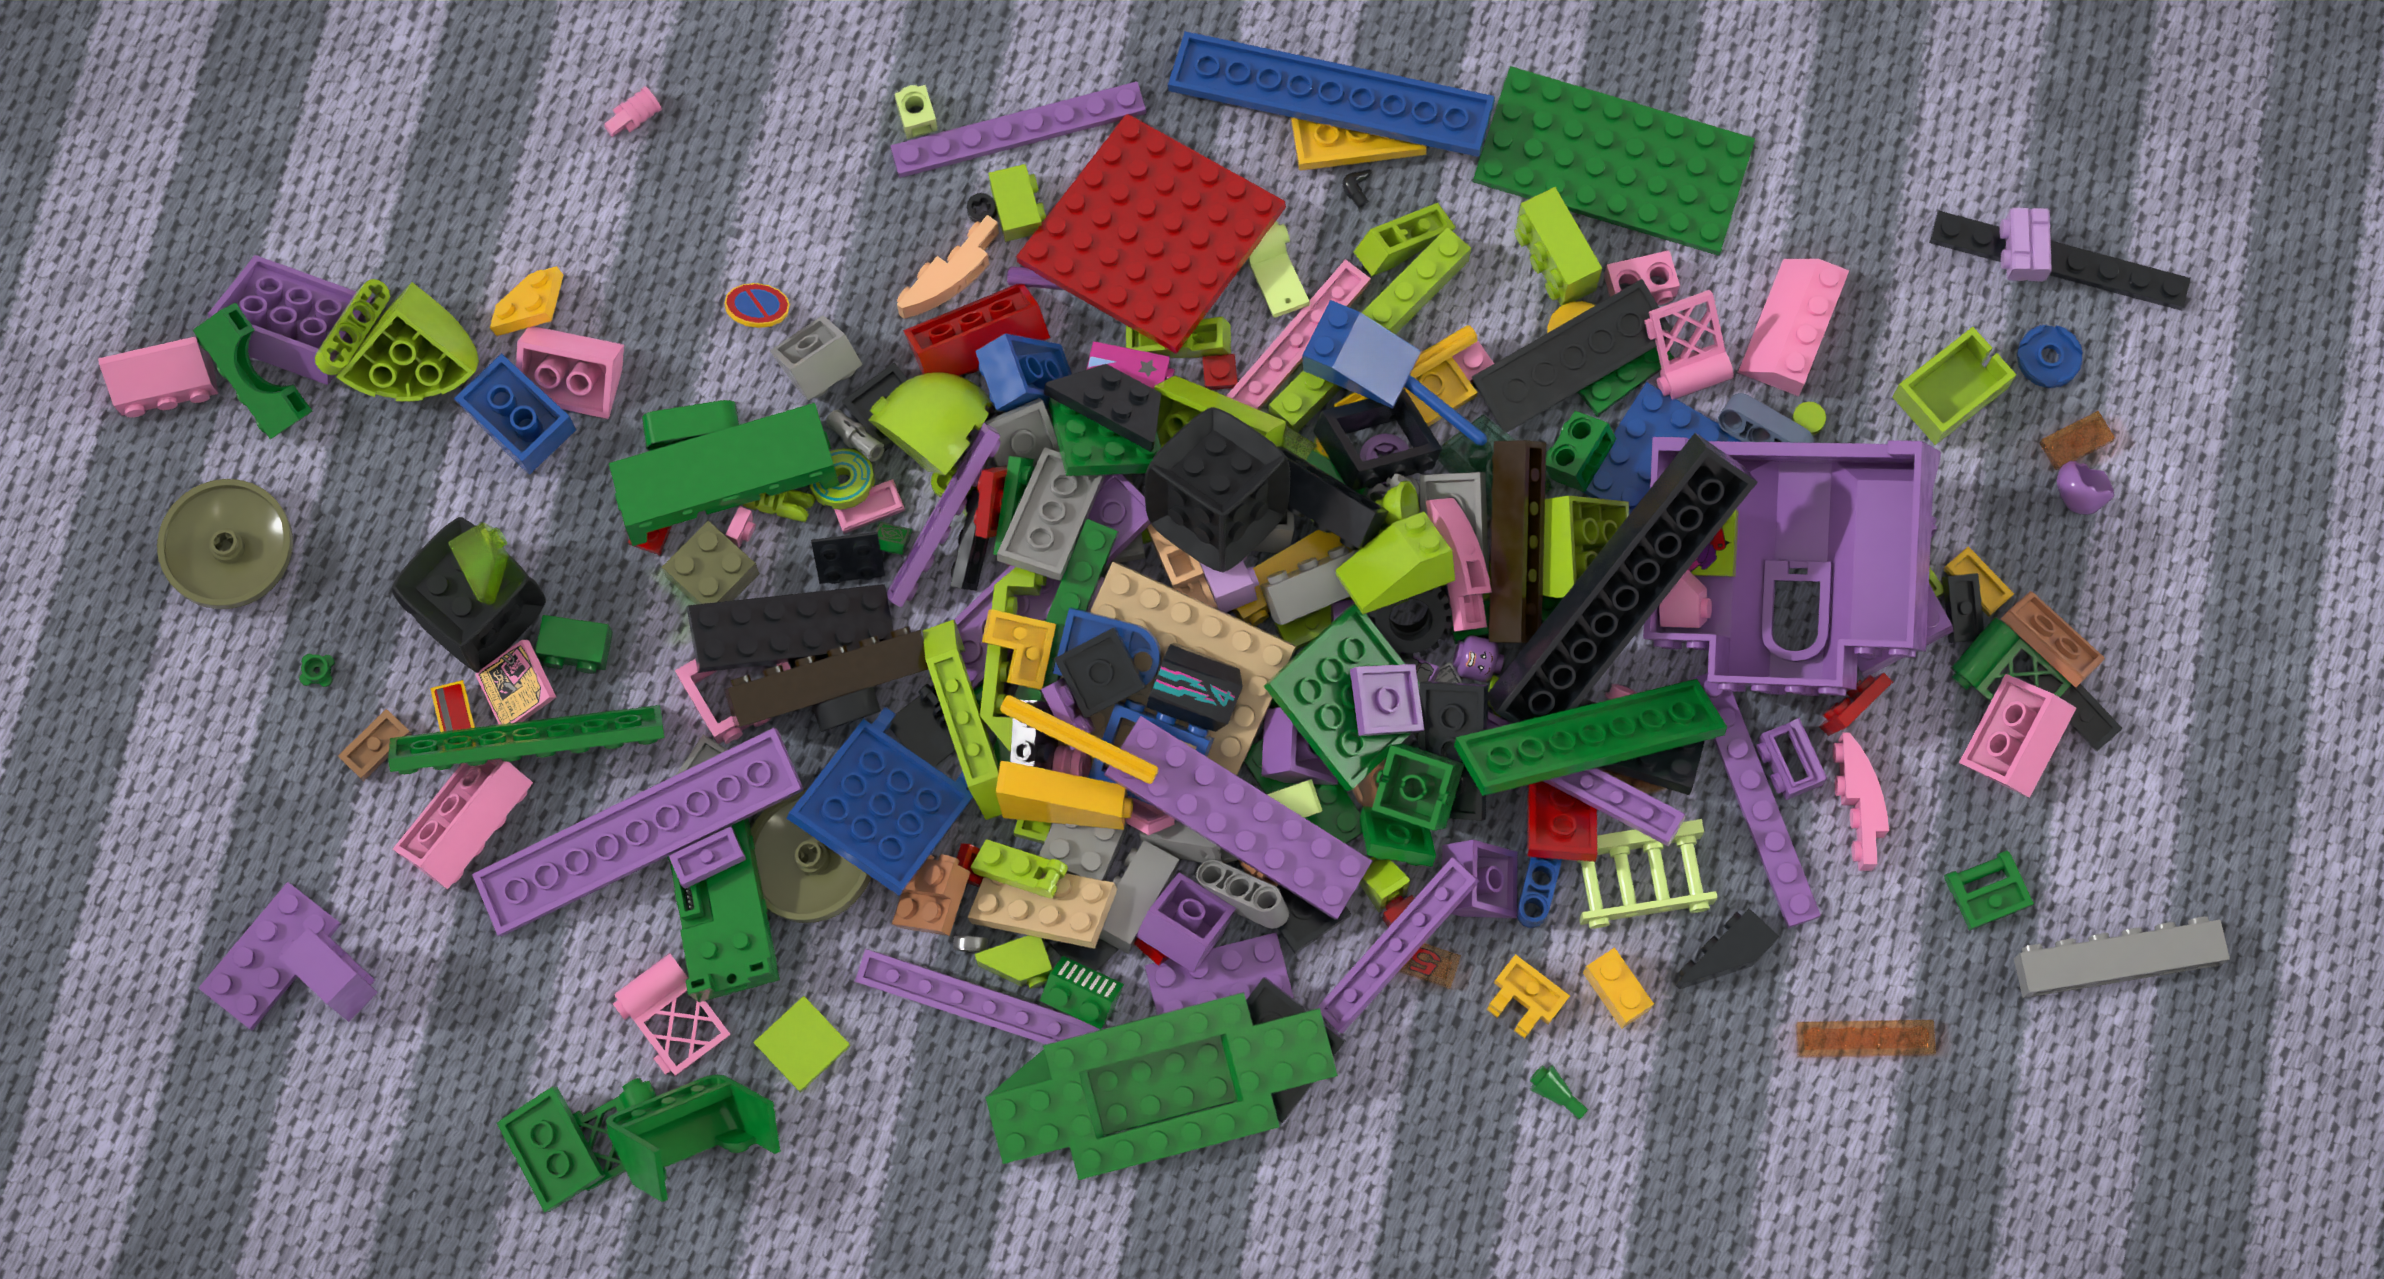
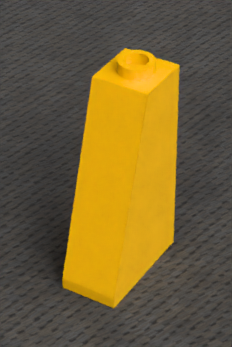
M1008 761L1000 762L996 796L1003 818L1124 830L1125 819H1131L1133 798H1128L1127 789L1119 784Z

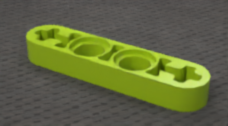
M377 279L366 281L356 292L315 355V363L323 373L327 375L338 374L353 357L390 299V291L383 282ZM374 293L376 295L375 300L370 304L367 300ZM353 310L362 312L366 322L358 321L353 314ZM339 331L348 333L353 343L344 342L339 335ZM336 350L339 353L332 362L329 359L330 354Z

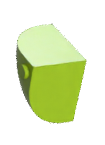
M411 282L370 329L349 363L338 373L337 378L348 386L373 397L380 395L395 398V401H421L425 397L440 393L443 395L460 386L475 373L479 359L471 338L459 322L437 301Z
M927 373L902 383L887 398L882 396L870 409L873 415L868 421L926 471L946 475L970 445L967 436L971 430L975 428L979 430L989 414L984 408L985 406L990 408L992 403L989 395L968 379L950 373Z
M1579 496L1545 499L1543 595L1562 598L1568 593L1629 516V502Z

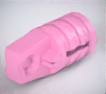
M644 86L640 92H637L633 97L627 99L626 102H622L613 109L616 115L608 120L604 127L611 137H614L625 128L630 133L649 117L651 118L656 112H660L662 108L651 91Z

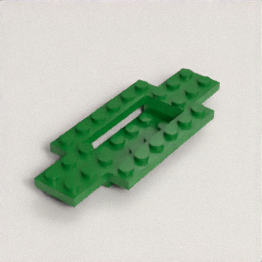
M1241 992L1045 1044L1043 1047L1052 1079L991 1094L985 1098L1003 1164L1070 1147L1078 1180L1279 1128L1280 1125L1271 1093L1338 1076L1320 1008L1253 1025L1245 993Z

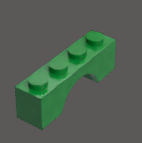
M235 302L218 311L193 329V332L198 338L199 345L210 354L217 364L219 373L235 389L239 401L247 406L255 417L258 428L266 433L269 439H272L313 411L294 384L286 386L275 385L264 380L255 371L248 352L249 341L255 329Z

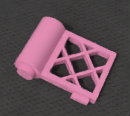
M1710 290L1649 311L1650 318L1644 321L1648 338L1650 340L1655 339L1662 369L1660 377L1657 378V385L1664 397L1670 395L1672 400L1678 399L1733 378V368L1725 351L1715 300ZM1706 302L1707 311L1700 322L1689 317L1696 305ZM1673 314L1679 318L1669 333L1661 328L1660 318ZM1686 321L1697 326L1688 342L1677 337ZM1704 330L1712 333L1715 344L1705 348L1696 346ZM1674 341L1685 346L1679 357L1672 360L1668 359L1667 352Z
M670 953L616 992L614 995L618 1000L613 1005L624 1020L631 1016L658 1053L653 1059L664 1074L667 1075L672 1071L676 1076L731 1034L706 1001L700 1003L697 1001L695 1015L675 1013L677 998L687 992L685 980L689 978ZM672 1003L671 1012L661 1011ZM700 1006L709 1017L699 1016ZM656 1014L670 1016L667 1036L652 1034L645 1025V1022ZM674 1017L694 1019L691 1039L671 1037ZM698 1020L713 1022L721 1032L709 1042L695 1040ZM657 1039L666 1040L665 1050ZM670 1041L690 1043L688 1058L676 1066L668 1055ZM694 1044L704 1045L695 1053H693Z

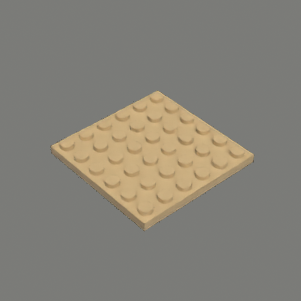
M1113 561L1091 608V613L1134 623L1149 630L1159 643L1161 664L1170 644L1177 643L1240 669L1243 687L1229 723L1216 732L1208 730L1207 733L1208 736L1214 738L1208 758L1238 776L1273 700L1272 696L1264 688V685L1290 662L1297 646ZM1139 652L1135 656L1134 663L1139 670L1148 671L1152 666V658L1146 652ZM1157 675L1146 685V688L1121 701L1125 703L1126 699L1140 702L1145 705L1144 711L1157 715V711L1146 707ZM1115 704L1090 716L1095 728L1092 731L1093 736L1100 739L1103 738ZM1123 718L1113 744L1114 746L1121 748L1135 722ZM1178 719L1175 722L1185 727L1189 726V723ZM1058 740V746H1069ZM1184 742L1185 744L1196 750V746ZM1090 756V758H1091V767H1092V764H1093L1095 758L1092 757V756Z

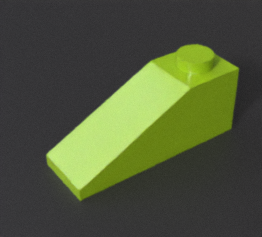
M1435 203L1370 229L1353 252L1369 274L1375 276L1398 266L1428 247L1447 227L1453 231L1456 226L1439 203Z

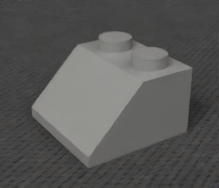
M824 315L769 350L797 390L808 401L824 395L830 386L839 380L851 377L856 369L863 365L846 335Z

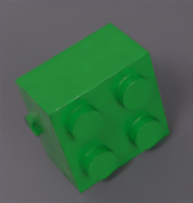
M1403 743L1390 745L1384 769L1379 771L1376 778L1379 786L1372 810L1433 831L1445 829L1464 763Z

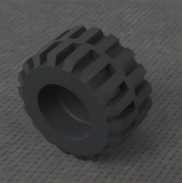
M1442 586L1367 613V616L1398 656H1400L1401 652L1405 653L1406 659L1413 658V653L1417 652L1420 653V657L1427 655L1426 649L1430 647L1435 651L1440 647L1438 640L1445 641L1448 636L1446 629H1451L1452 625L1450 617L1452 615L1451 606L1446 591ZM1405 600H1419L1428 606L1425 616L1419 622L1412 625H1399L1389 618L1393 608Z

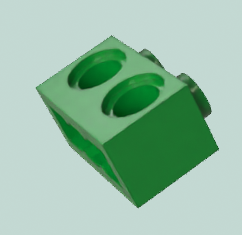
M1574 411L1569 421H1566L1562 426L1560 436L1554 446L1546 453V471L1550 478L1558 483L1585 492L1616 441V437L1608 422Z

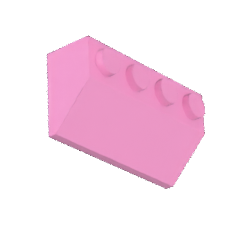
M1783 259L1738 373L1799 396L1849 270L1821 259Z
M501 758L488 760L487 763L479 766H470L467 763H462L395 845L393 850L435 882L449 889L453 883L461 878L465 867L473 857L482 852L485 842L493 832L505 823L506 816L513 807L525 798L533 782L510 762L502 761Z

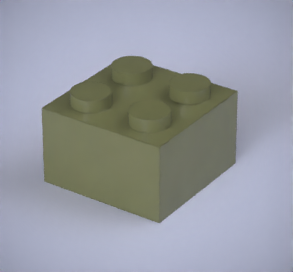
M707 521L662 566L666 578L695 604L733 601L760 574L756 563L710 521Z

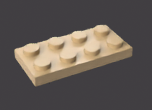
M1043 873L1040 879H1044L1046 874ZM1066 873L1064 878H1059L1056 884L1058 889L1054 897L1046 898L984 877L968 919L971 924L1095 949L1116 895L1117 887L1113 882Z

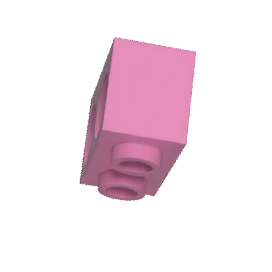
M1670 250L1607 264L1604 273L1610 297L1622 291L1619 287L1620 284L1627 283L1632 285L1643 279L1656 303L1663 305L1671 302L1674 299L1673 297L1677 296L1680 287ZM1659 276L1666 283L1658 285L1653 283L1650 278Z

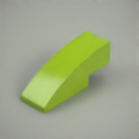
M1223 316L1202 319L1177 354L1126 325V348L1169 356L1170 358H1202V356L1231 354V325Z

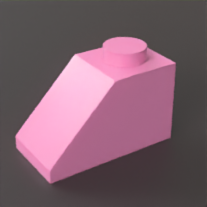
M1689 570L1684 573L1660 603V627L1700 628L1707 621V618L1711 617L1712 601L1711 598H1707V588Z

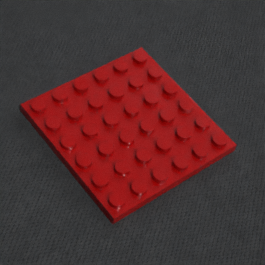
M1126 114L1044 219L1042 226L1038 227L1017 254L1016 259L1017 263L1025 268L1034 271L1039 276L1177 354L1259 245L1268 230L1285 210L1286 202L1133 116Z

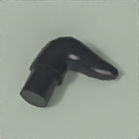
M1370 169L1349 173L1343 179L1345 193L1358 208H1361L1369 201L1358 184L1370 177L1372 173Z

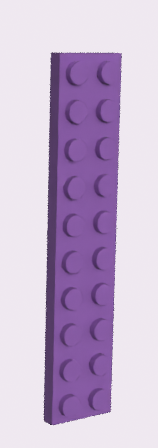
M772 728L473 873L472 876L497 936H504L804 791V788L778 729Z

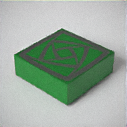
M880 522L875 532H878L881 550L903 555L910 541L912 529Z

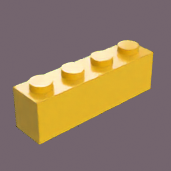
M1318 529L1254 567L1253 569L1259 585L1254 587L1257 600L1233 609L1232 611L1235 616L1248 624L1251 623L1253 626L1265 621L1269 617L1268 612L1270 611L1260 585L1268 582L1267 577L1282 570H1286L1287 574L1299 569L1298 563L1316 557L1317 561L1328 557L1329 550L1343 545L1340 542L1341 537L1333 532L1325 533Z

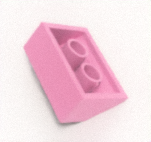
M532 326L528 327L518 340L516 367L561 409L609 419L622 373L624 345Z
M196 336L98 358L113 406L122 416L139 417L145 414V410L154 408L170 410L178 406L177 403L189 400L193 403H201L209 400L211 395L218 394L212 358L199 345Z
M2005 674L1959 763L2030 798L2076 707L2055 694Z

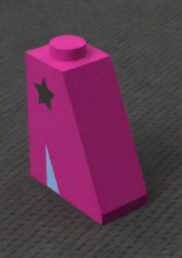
M1093 341L1087 369L1108 364L1153 389L1155 385L1173 377L1175 374V369L1170 368L1169 356Z

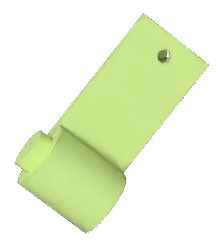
M1277 221L1247 259L1273 318L1310 306V301L1287 254L1285 243L1290 242L1288 231L1284 224L1279 225Z

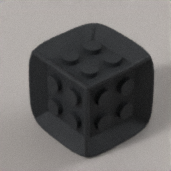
M1214 407L1208 408L1195 416L1177 432L1154 456L1146 471L1145 506L1150 523L1172 544L1203 565L1218 572L1230 570L1247 557L1276 528L1289 504L1290 467L1284 453L1273 442L1240 419Z
M463 517L456 518L442 528L403 568L391 588L392 594L401 607L412 614L420 626L447 651L476 673H479L482 668L506 652L535 621L546 603L545 595L540 586L533 578L528 576L518 562L482 530Z

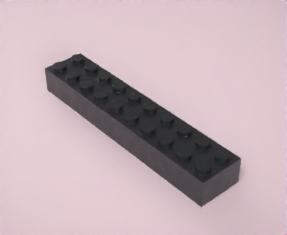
M1694 433L1490 689L1488 701L1495 713L1513 724L1577 708L1758 483L1746 467L1697 433Z

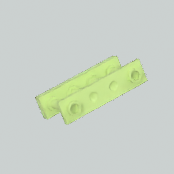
M1702 819L1683 822L1671 842L1676 843L1677 847L1681 848L1690 893L1689 896L1670 898L1661 855L1664 844L1636 829L1597 835V855L1610 853V857L1615 860L1623 906L1603 909L1595 863L1577 861V863H1581L1590 911L1581 913L1579 918L1580 925L1589 924L1590 929H1597L1609 926L1610 920L1689 908L1690 913L1709 910V905L1714 904L1717 899L1716 891L1703 893L1694 845L1697 844L1696 840L1701 839L1704 834ZM1643 848L1644 853L1648 854L1657 901L1637 904L1627 855H1630V850Z

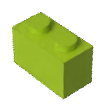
M1026 164L989 172V184L1005 242L1032 236L1038 227L1042 226L1041 222L1046 218L1043 203L1036 204L1034 193L1039 192L1035 174H1028Z

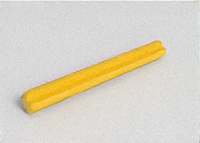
M1466 325L1421 352L1410 375L1417 378L1476 343L1478 339L1474 329L1470 325ZM1354 392L1335 403L1334 407L1368 398Z
M1007 695L1001 704L1000 710L1002 713L1148 784H1152L1158 774L1157 766L1011 695Z

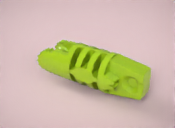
M790 490L773 496H769L765 492L760 494V500L746 503L742 506L754 511L758 509L763 513L771 515L776 513L779 517L806 522L809 514L804 508H811L816 498L812 494L796 490Z

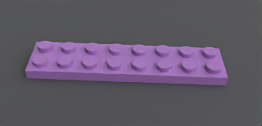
M1122 474L1106 475L1087 519L1119 531L1106 563L1107 566L1151 523L1146 513L1145 497ZM1012 565L954 619L965 648V652H962L961 655L973 691L984 682L988 644L982 643L988 611L992 609L994 585L1015 568ZM1047 577L1046 585L1041 586L1040 596L1014 595L1018 600L1017 615L1045 621L1061 581ZM1008 649L1007 661L1013 656V649Z
M1142 716L1138 718L1120 749L1157 766L1158 774L1152 784H1148L1109 765L1104 773L1109 779L1335 920L1340 916L1372 863L1371 859Z

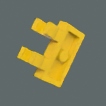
M1515 954L1494 981V984L1501 990L1490 1002L1487 1010L1498 1018L1511 999L1514 998L1528 1009L1514 1029L1516 1033L1525 1039L1539 1019L1549 1025L1570 995Z

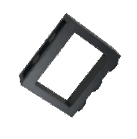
M1405 389L1402 390L1394 408L1368 398L1323 410L1313 430L1345 485L1353 490L1365 487L1370 489L1377 484L1386 482L1388 478L1392 479L1395 473L1404 477L1416 473L1424 474L1425 471L1432 470L1435 467L1442 451V447ZM1397 421L1413 448L1362 461L1346 434Z

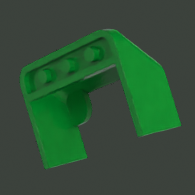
M725 1075L702 1077L614 1113L606 1119L608 1136L632 1184L660 1202L668 1200L665 1184L667 1179L665 1167L719 1145L732 1153H741L748 1150L749 1146L758 1144L774 1154L781 1152L773 1101Z

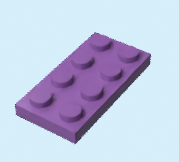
M287 882L198 989L253 1031L298 977L278 957L308 927L315 934L322 930L331 937L341 923Z
M1277 932L1212 948L1194 973L1172 959L1166 960L1160 966L1156 963L1145 965L1157 1015L1241 992L1245 993L1247 1000L1264 977H1267L1294 999Z

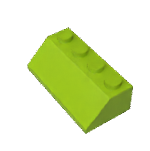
M1176 375L1154 387V390L1161 393L1156 430L1161 448L1195 416L1211 407L1226 411L1273 442L1277 447L1282 445L1286 421Z

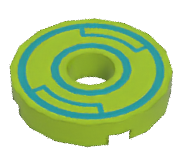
M845 448L832 450L830 454L837 477L849 475L850 479L839 486L825 489L820 482L810 484L811 492L816 500L824 506L826 504L832 506L833 509L839 510L855 507L866 500L870 495L869 491L872 485L874 487L875 475L873 466L867 457L856 450Z

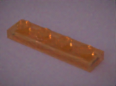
M1934 1020L1796 1022L1797 1058L1927 1056L1936 1054Z

